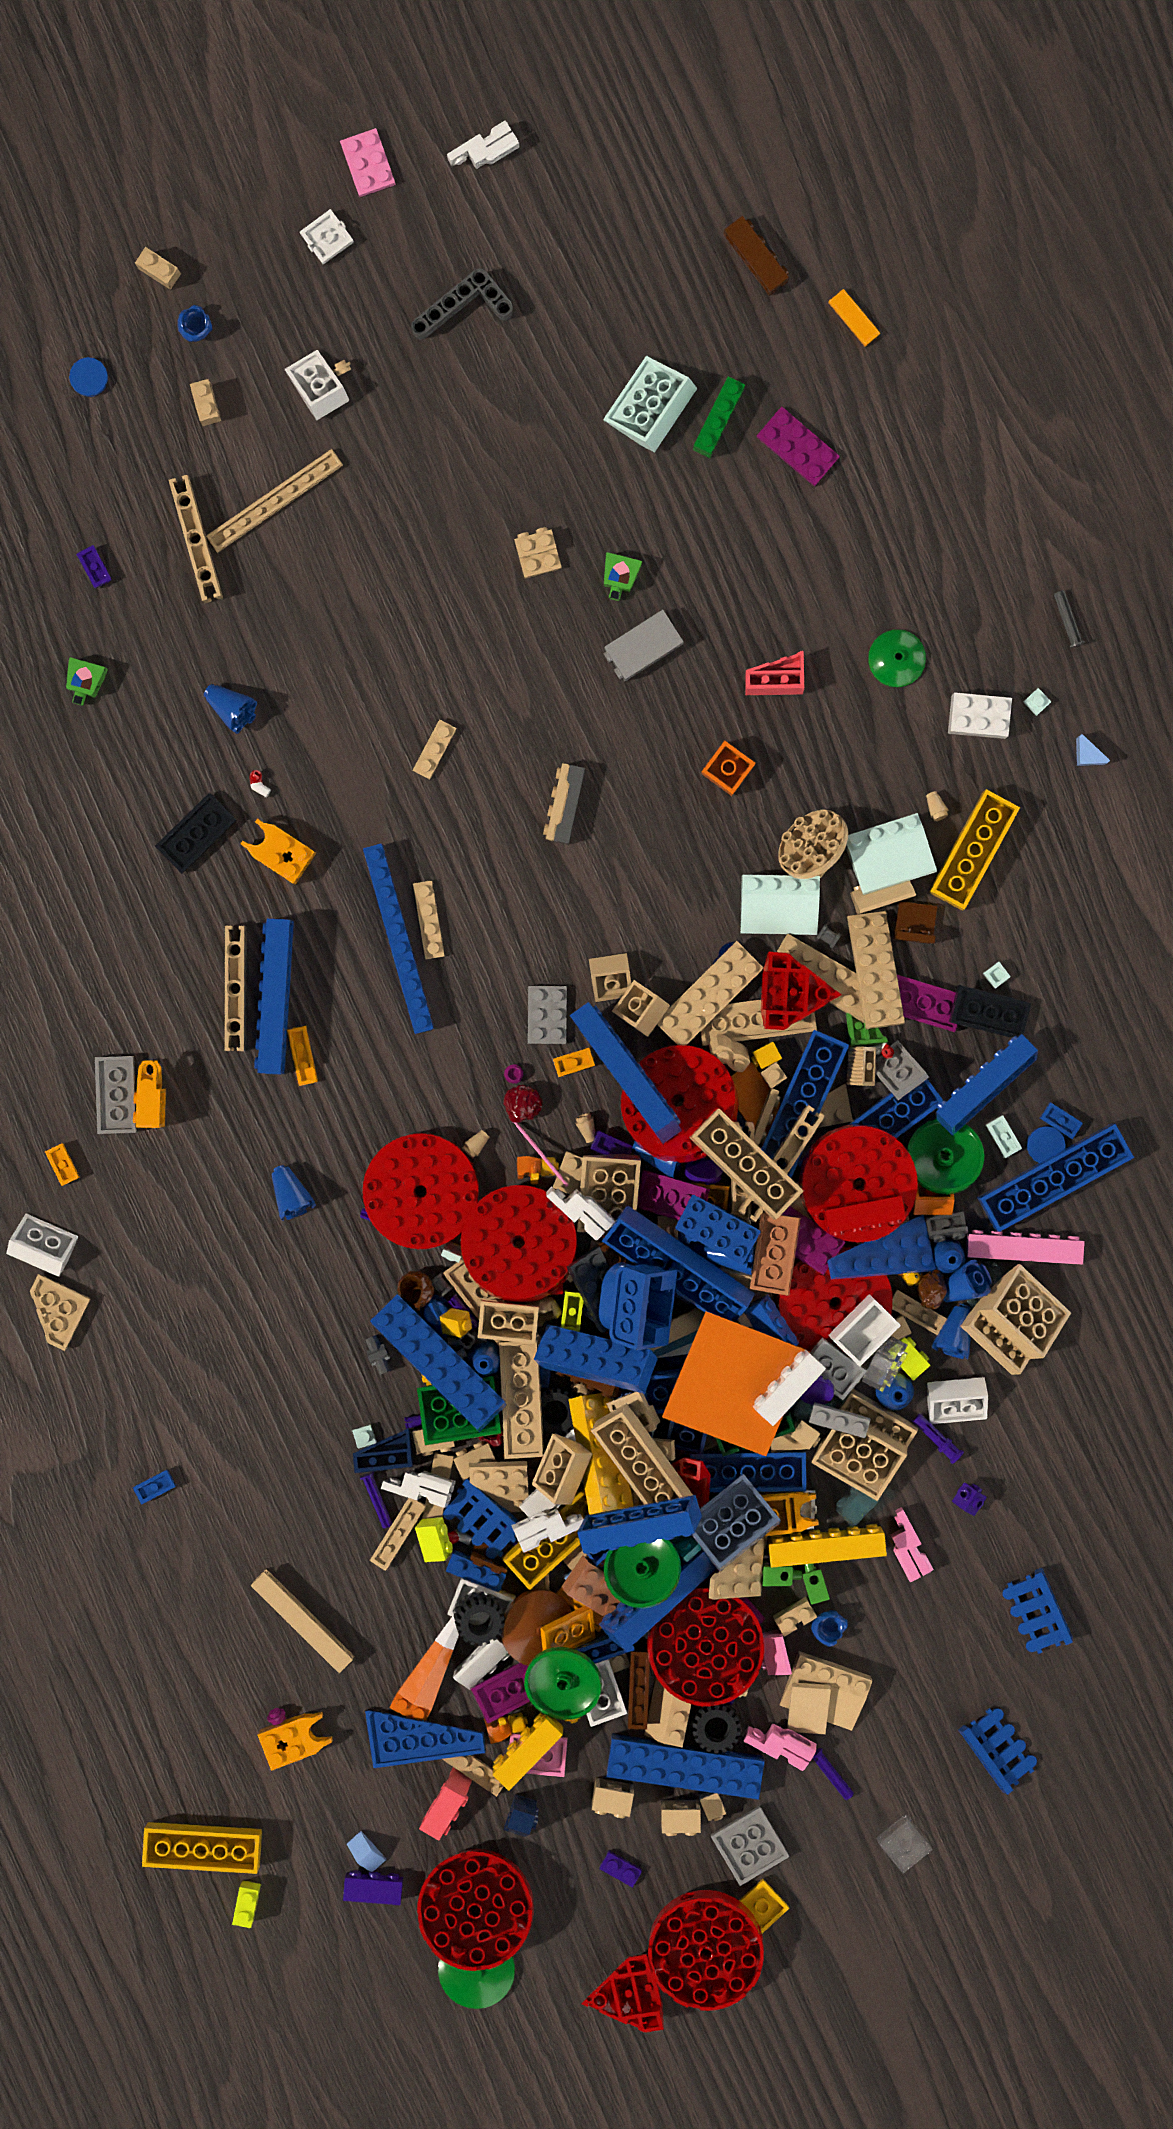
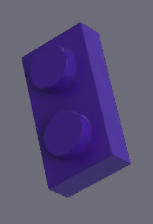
M94 545L76 554L95 589L112 581Z
M598 1131L590 1149L603 1155H630L633 1146Z
M609 1850L599 1866L600 1870L632 1888L642 1872L641 1868Z

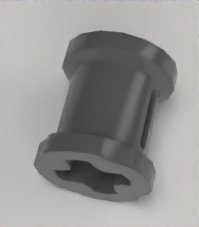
M825 924L816 939H822L830 945V948H833L841 933H835Z
M442 1272L431 1280L440 1298L453 1288L445 1280Z

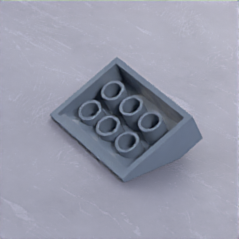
M743 1474L700 1509L702 1517L692 1536L717 1569L722 1571L779 1525L781 1520Z

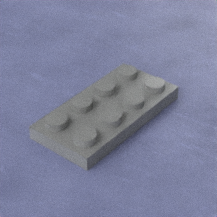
M134 1056L95 1057L97 1134L137 1133L136 1123H133V1113L136 1112V1104L133 1101L134 1092H136Z

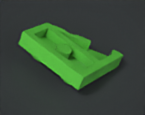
M846 1013L850 1047L878 1045L888 1042L886 1036L884 1037L878 1028L866 1029L865 1023Z

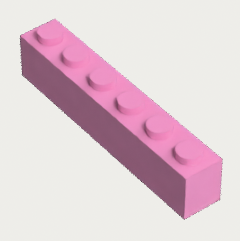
M972 1230V1233H968L966 1236L965 1252L967 1257L1083 1264L1084 1241L1079 1240L1078 1236H1068V1239H1060V1235H1048V1238H1041V1234L1029 1233V1237L1022 1236V1233L1010 1232L1009 1236L1003 1235L1001 1231H991V1234H983V1230Z

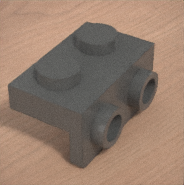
M956 1212L953 1215L925 1217L930 1241L943 1242L947 1238L957 1240L964 1238L968 1234L964 1212Z

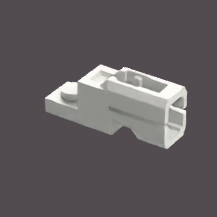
M503 121L493 127L490 135L483 139L478 134L449 152L447 158L451 166H454L455 164H462L466 161V157H469L474 167L478 169L484 164L492 165L518 149L519 142L514 133L511 132L507 122Z
M551 1187L546 1192L547 1197L574 1223L580 1219L584 1223L585 1231L595 1240H598L605 1233L603 1229L607 1231L615 1222L614 1218L591 1196H584L577 1189L566 1199L565 1194L558 1188L555 1190Z
M409 1470L405 1472L402 1484L401 1480L390 1478L383 1481L381 1489L414 1500H419L424 1496L428 1498L429 1503L445 1508L449 1505L452 1495L449 1492H453L455 1481L427 1471L417 1473Z
M556 1508L547 1513L541 1511L511 1526L525 1553L538 1547L540 1541L547 1537L553 1542L578 1530L584 1519L581 1514H572L563 1521Z

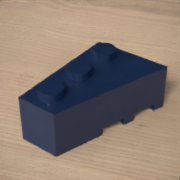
M405 1429L353 1453L354 1473L414 1467L410 1429Z
M515 1794L503 1830L523 1837L530 1835L531 1829L535 1830L538 1822L539 1808L536 1807L537 1801Z

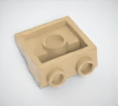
M547 527L537 529L536 534L529 535L528 532L518 534V538L514 539L525 579L562 569L552 529L547 530Z
M632 1392L607 1403L610 1412L627 1403L648 1433L657 1429L656 1425L660 1423L653 1404L648 1405L643 1393Z

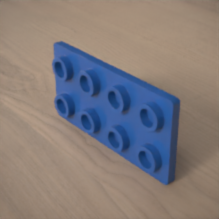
M696 1195L691 1196L675 1227L678 1231L741 1265H744L761 1233L759 1229L748 1224L742 1218Z

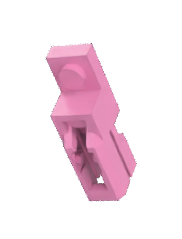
M901 1507L895 1510L897 1516L894 1518L899 1528L902 1526L904 1528L891 1534L895 1543L893 1551L909 1581L912 1582L921 1576L907 1550L910 1551L923 1576L933 1571V1568L925 1553L918 1551L917 1546L921 1545V1542Z
M775 1724L771 1725L766 1734L750 1726L747 1727L744 1734V1742L775 1759H778L781 1754L788 1758L789 1764L802 1771L805 1770L816 1752V1743L789 1728L782 1729Z

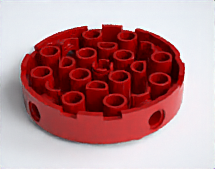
M676 1045L656 1050L643 1058L639 1065L681 1121L679 1127L682 1131L662 1144L633 1102L622 1090L621 1112L625 1126L635 1142L657 1159L684 1163L704 1158L707 1154L689 1137L716 1109H720L733 1122L737 1121L739 1097L735 1083L724 1064L714 1055L701 1048ZM679 1101L684 1102L683 1105L676 1107Z
M851 1124L827 1132L810 1147L801 1165L799 1187L803 1190L800 1197L806 1212L817 1225L826 1231L822 1208L893 1194L902 1195L905 1216L907 1218L916 1199L918 1181L914 1162L901 1142L889 1133L873 1126ZM857 1178H860L862 1181L861 1186L855 1188L853 1183ZM902 1219L901 1223L898 1224L882 1223V1226L878 1228L866 1226L863 1227L862 1231L857 1232L845 1230L844 1234L834 1237L849 1242L874 1241L893 1232L905 1219Z
M427 1133L406 1135L385 1145L370 1162L363 1181L364 1206L374 1227L393 1243L411 1249L438 1247L458 1236L462 1232L468 1214L478 1203L479 1197L477 1174L465 1152L453 1142L441 1136ZM420 1185L426 1188L424 1196H419L416 1193V1188Z
M513 1185L489 1193L472 1208L462 1229L461 1252L470 1276L483 1291L505 1302H533L555 1292L569 1277L570 1273L566 1266L577 1258V1233L573 1221L547 1197L546 1191L527 1185ZM517 1241L525 1242L523 1247L515 1248Z
M845 1243L839 1254L856 1246ZM795 1257L790 1293L788 1296L776 1294L775 1305L782 1317L785 1318L791 1331L795 1334L799 1342L797 1347L811 1352L823 1337L844 1352L830 1338L829 1334L869 1294L891 1315L893 1296L887 1275L831 1279L829 1269L823 1275ZM837 1297L836 1302L830 1304V1300Z
M698 1587L691 1591L649 1630L647 1651L649 1662L656 1678L670 1694L689 1704L710 1707L725 1704L736 1699L752 1685L759 1674L764 1658V1639L758 1619L739 1598L713 1600L709 1598V1587ZM705 1641L711 1644V1649L707 1652L701 1650V1644Z
M468 1849L454 1853L441 1861L433 1869L421 1888L417 1904L419 1928L424 1941L427 1942L432 1952L445 1963L467 1971L497 1967L516 1954L530 1932L534 1917V1900L530 1885L519 1867L507 1857L497 1852L486 1849ZM477 1905L480 1908V1914H473L470 1909L471 1906Z
M697 1890L680 1895L660 1911L652 1925L648 1946V1960L651 1973L664 1993L666 1992L680 2005L687 2008H699L702 2011L719 2010L729 2007L743 1999L751 1988L755 1986L760 1977L764 1961V1942L758 1921L742 1902L726 1893L713 1890ZM703 1948H705V1949H708V1950H710V1951H709V1952H704V1951H702V1950H703Z

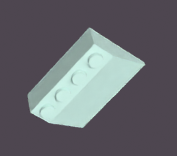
M646 356L603 420L641 446L655 452L697 390V387L689 377Z
M918 813L848 835L845 848L863 895L937 872Z
M742 875L740 933L817 935L820 876L798 879L787 875Z

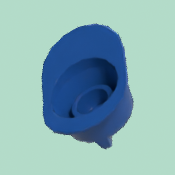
M433 1295V1298L420 1309L422 1319L442 1339H445L451 1335L442 1333L440 1316L451 1307L444 1297L440 1298L438 1295Z

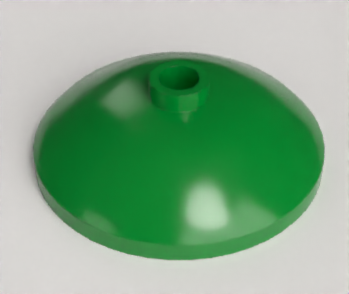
M890 630L881 634L871 645L868 654V664L873 676L879 682L889 687L898 688L910 685L922 674L926 663V653L921 641L915 635L905 630ZM895 654H901L902 659L897 660Z

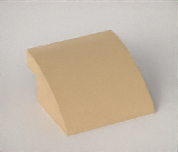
M1018 1264L990 1288L991 1292L980 1299L960 1326L1011 1375L1021 1374L1030 1359L1045 1357L1071 1314L1021 1264Z
M852 1389L839 1409L870 1418L866 1437L862 1438L828 1428L811 1463L878 1501L906 1458L908 1446L918 1432V1426L857 1390Z

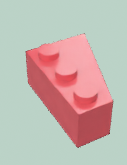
M803 651L746 670L745 695H797L804 692Z
M453 1767L448 1780L442 1785L440 1793L434 1799L423 1818L419 1830L437 1840H440L443 1834L446 1836L451 1828V1820L455 1822L460 1813L458 1809L460 1806L464 1807L469 1799L466 1795L472 1779Z

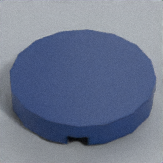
M89 357L82 358L74 363L69 375L70 383L75 391L86 397L97 396L103 392L109 378L104 365L97 359Z
M1050 1126L1036 1128L1027 1138L1026 1144L1029 1155L1038 1163L1063 1151L1066 1145L1060 1131Z

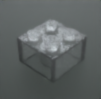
M890 1336L876 1351L862 1381L882 1392L886 1386L890 1387L908 1354L905 1352L908 1345Z
M907 1814L877 1837L879 1845L903 1874L933 1850L930 1842Z

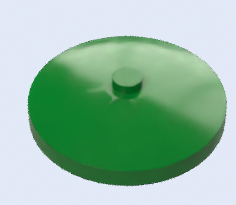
M937 1119L929 1121L916 1130L907 1148L916 1168L918 1183L925 1189L939 1194H954L967 1189L977 1180L984 1164L982 1142L974 1130L966 1124L952 1136Z
M664 1539L656 1540L650 1544L644 1542L638 1543L633 1547L622 1546L616 1550H609L604 1563V1577L612 1595L623 1604L639 1609L657 1606L668 1599L676 1589L681 1575V1561L677 1549L670 1540Z
M553 1647L540 1652L531 1660L525 1674L524 1686L529 1700L540 1712L552 1718L570 1720L586 1715L595 1707L600 1697L602 1679L595 1663L584 1653L568 1647Z
M512 1956L497 1967L477 1971L458 1969L440 1959L438 1966L439 1980L445 1993L457 2004L473 2009L486 2008L499 2002L510 1990L515 1974L514 1958Z

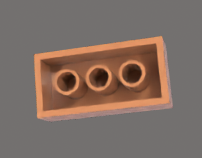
M582 1555L562 1585V1588L568 1596L605 1616L613 1612L620 1601L612 1595L607 1587L604 1568L596 1567L591 1559Z

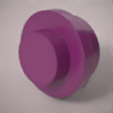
M510 1065L505 1069L504 1077L509 1083H518L523 1078V1070L518 1065Z
M275 1708L269 1712L267 1720L272 1725H278L286 1719V1712L284 1709Z

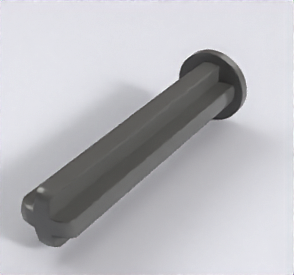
M1064 590L1056 592L1054 597L1071 643L1070 648L1080 646L1085 641L1081 639Z

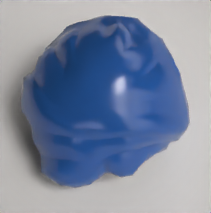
M192 305L189 309L183 310L179 314L177 320L178 331L187 341H200L212 331L209 315L204 313L202 307Z
M829 1610L817 1615V1618L812 1622L811 1630L816 1639L822 1644L831 1647L837 1644L838 1639L842 1638V1633L848 1627V1621L839 1615L837 1611Z

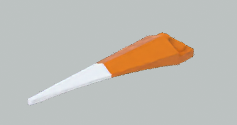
M475 1587L471 1589L468 1594L469 1596L475 1591ZM454 1615L401 1685L389 1708L408 1718L426 1721L433 1708L459 1636Z

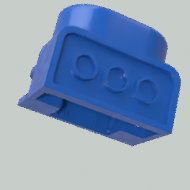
M620 1262L613 1265L607 1271L602 1282L599 1318L602 1325L609 1329V1335L613 1342L636 1351L669 1344L677 1269L663 1270L660 1266L631 1265Z

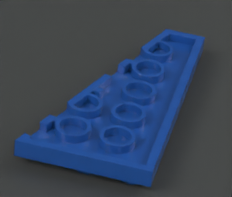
M924 1215L900 1225L893 1232L880 1239L864 1242L827 1261L831 1279L930 1272L936 1269Z
M365 1710L373 1768L486 1753L484 1732Z

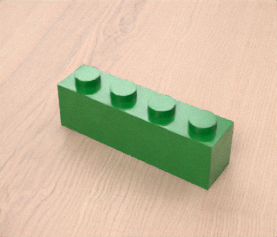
M729 376L727 377L693 446L694 451L711 458L744 391L745 384Z

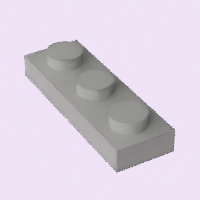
M814 1402L809 1423L865 1438L870 1418Z

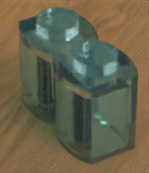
M852 1487L850 1489L851 1494L847 1498L842 1497L836 1505L838 1507L835 1510L854 1527L880 1500L876 1501Z

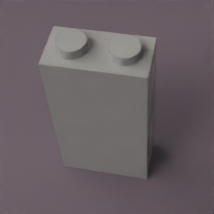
M661 610L605 646L604 650L606 652L603 654L609 663L613 662L615 665L614 672L617 677L627 681L682 646L684 642L664 610Z

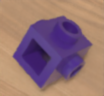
M964 1482L958 1489L952 1502L965 1512L975 1516L987 1497L981 1493L982 1489L974 1483L970 1486Z

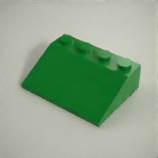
M494 1377L482 1378L497 1393ZM434 1386L417 1388L425 1446L501 1434L499 1414L481 1432H478Z

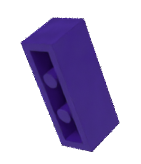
M352 1870L350 1873L346 1872L343 1901L401 1905L403 1877H399V1874L390 1873L386 1876L380 1875L378 1872H369V1874H361L357 1870Z

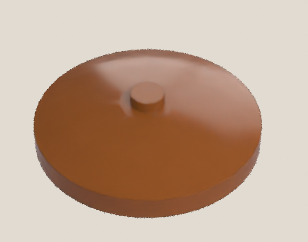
M547 1589L529 1590L516 1597L504 1613L505 1620L503 1621L505 1625L504 1628H501L502 1643L508 1654L518 1662L529 1666L531 1660L543 1651L540 1628L571 1613L572 1610L569 1604L560 1595Z

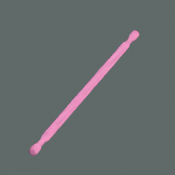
M515 1123L516 1127L529 1141L533 1148L538 1152L542 1159L547 1163V1165L552 1169L556 1176L563 1182L565 1187H568L569 1184L563 1179L561 1174L556 1170V1168L547 1159L543 1152L533 1142V1140L524 1131L520 1124Z

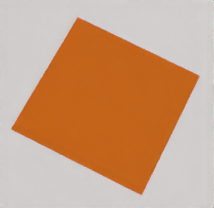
M706 1311L662 1417L767 1456L783 1416L772 1426L753 1408L754 1402L760 1396V1393L764 1395L768 1390L769 1384L777 1380L781 1376L782 1370L786 1366H790L794 1362L795 1356L805 1349Z

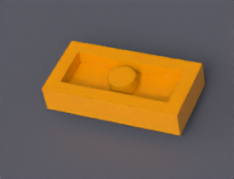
M590 1048L553 1059L558 1077L595 1066Z
M64 1143L45 1151L61 1186L80 1178Z

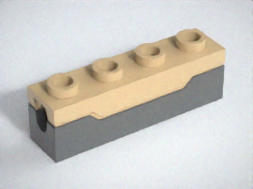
M562 763L561 768H557L556 779H559L558 785L553 787L551 797L555 798L554 804L549 805L547 815L551 818L549 824H545L543 835H547L546 840L569 845L585 768Z

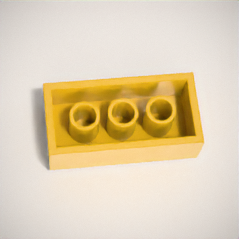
M540 1713L534 1719L535 1723L532 1727L529 1728L527 1726L521 1732L520 1739L517 1742L515 1740L511 1742L507 1747L508 1751L504 1755L500 1754L494 1760L492 1775L508 1791L563 1736L564 1726L555 1718Z

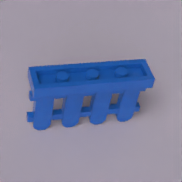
M469 1477L462 1484L465 1488L460 1487L457 1490L459 1495L446 1507L443 1513L444 1518L451 1520L456 1516L460 1520L457 1528L461 1533H465L470 1529L475 1534L472 1537V1543L475 1546H479L483 1542L488 1545L489 1548L486 1550L488 1558L494 1559L497 1555L502 1557L504 1547L510 1541L514 1543L517 1540L511 1525L520 1521L507 1509L472 1485ZM473 1495L479 1500L478 1502L472 1498ZM469 1502L474 1507L464 1517L459 1511ZM487 1508H488L491 1512H493L492 1515H491L489 1512H487ZM483 1515L488 1520L478 1529L473 1524ZM501 1522L505 1523L507 1527L505 1528ZM497 1527L502 1533L492 1542L488 1536Z
M1042 1568L1035 1570L1034 1577L1028 1574L1025 1576L1026 1580L1013 1584L1012 1581L1007 1583L1008 1587L1004 1588L1003 1597L1007 1600L1014 1598L1016 1604L1011 1607L1010 1613L1014 1617L1022 1616L1023 1622L1018 1625V1631L1023 1635L1030 1634L1031 1639L1026 1642V1649L1029 1652L1037 1651L1040 1654L1043 1652L1042 1648L1052 1644L1058 1647L1061 1645L1060 1641L1063 1640L1065 1645L1073 1643V1636ZM1041 1588L1043 1594L1039 1595L1037 1589ZM1032 1591L1034 1597L1022 1602L1020 1601V1595ZM1047 1605L1049 1606V1609H1050L1049 1612H1047L1046 1609H1045V1606H1047ZM1040 1609L1041 1615L1028 1619L1027 1613ZM1056 1623L1058 1629H1054L1052 1624ZM1046 1626L1048 1627L1050 1632L1036 1637L1034 1631Z
M988 1708L986 1710L987 1714L977 1722L975 1720L970 1722L972 1725L970 1728L963 1725L958 1731L1000 1790L1008 1795L1013 1791L1010 1786L1011 1784L1016 1786L1019 1783L1018 1779L1026 1772L1030 1774L1034 1772L1033 1767L1037 1764V1759L1033 1755L1024 1757L1021 1752L1026 1748L1025 1742L1021 1739L1013 1741L1010 1736L1015 1732L1014 1727L1011 1724L1002 1726L999 1722L1004 1716L1003 1711L999 1708H994L993 1710ZM993 1725H996L998 1730L987 1738L984 1733ZM979 1736L983 1741L982 1743H979L977 1740ZM1006 1740L1009 1746L998 1754L995 1748ZM990 1752L994 1756L992 1759L988 1755ZM1018 1756L1021 1761L1009 1769L1006 1764ZM1001 1768L1005 1771L1003 1775L999 1771Z

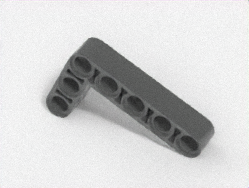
M476 269L414 319L411 325L412 332L417 339L427 338L478 295L483 298L496 316L503 321L509 320L512 317L513 306L489 274L483 269ZM478 276H482L485 278V281L479 284L475 282V279ZM467 288L470 290V293L467 296H463L460 294V291ZM490 291H495L497 296L489 298L487 294ZM447 301H454L455 306L452 308L446 307ZM502 306H507L510 309L507 313L499 311ZM433 313L441 315L438 320H432L430 317ZM418 325L426 327L423 332H417L415 329Z

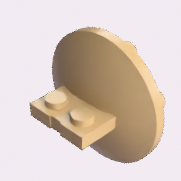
M818 810L803 817H798L788 831L782 835L778 857L784 871L798 879H808L815 876H820L821 878L837 862L845 850L848 840V828L845 821L837 813L830 810Z

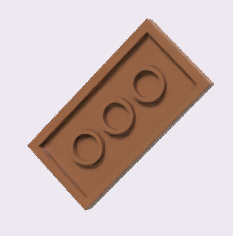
M762 1212L759 1224L761 1233L756 1244L750 1289L789 1295L801 1218L780 1215L777 1219L773 1220L766 1212Z

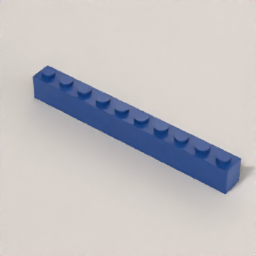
M381 843L363 848L414 1033L419 1034L433 1030L435 1028L384 846Z

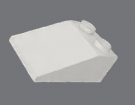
M318 350L285 369L316 420L349 401L344 387Z

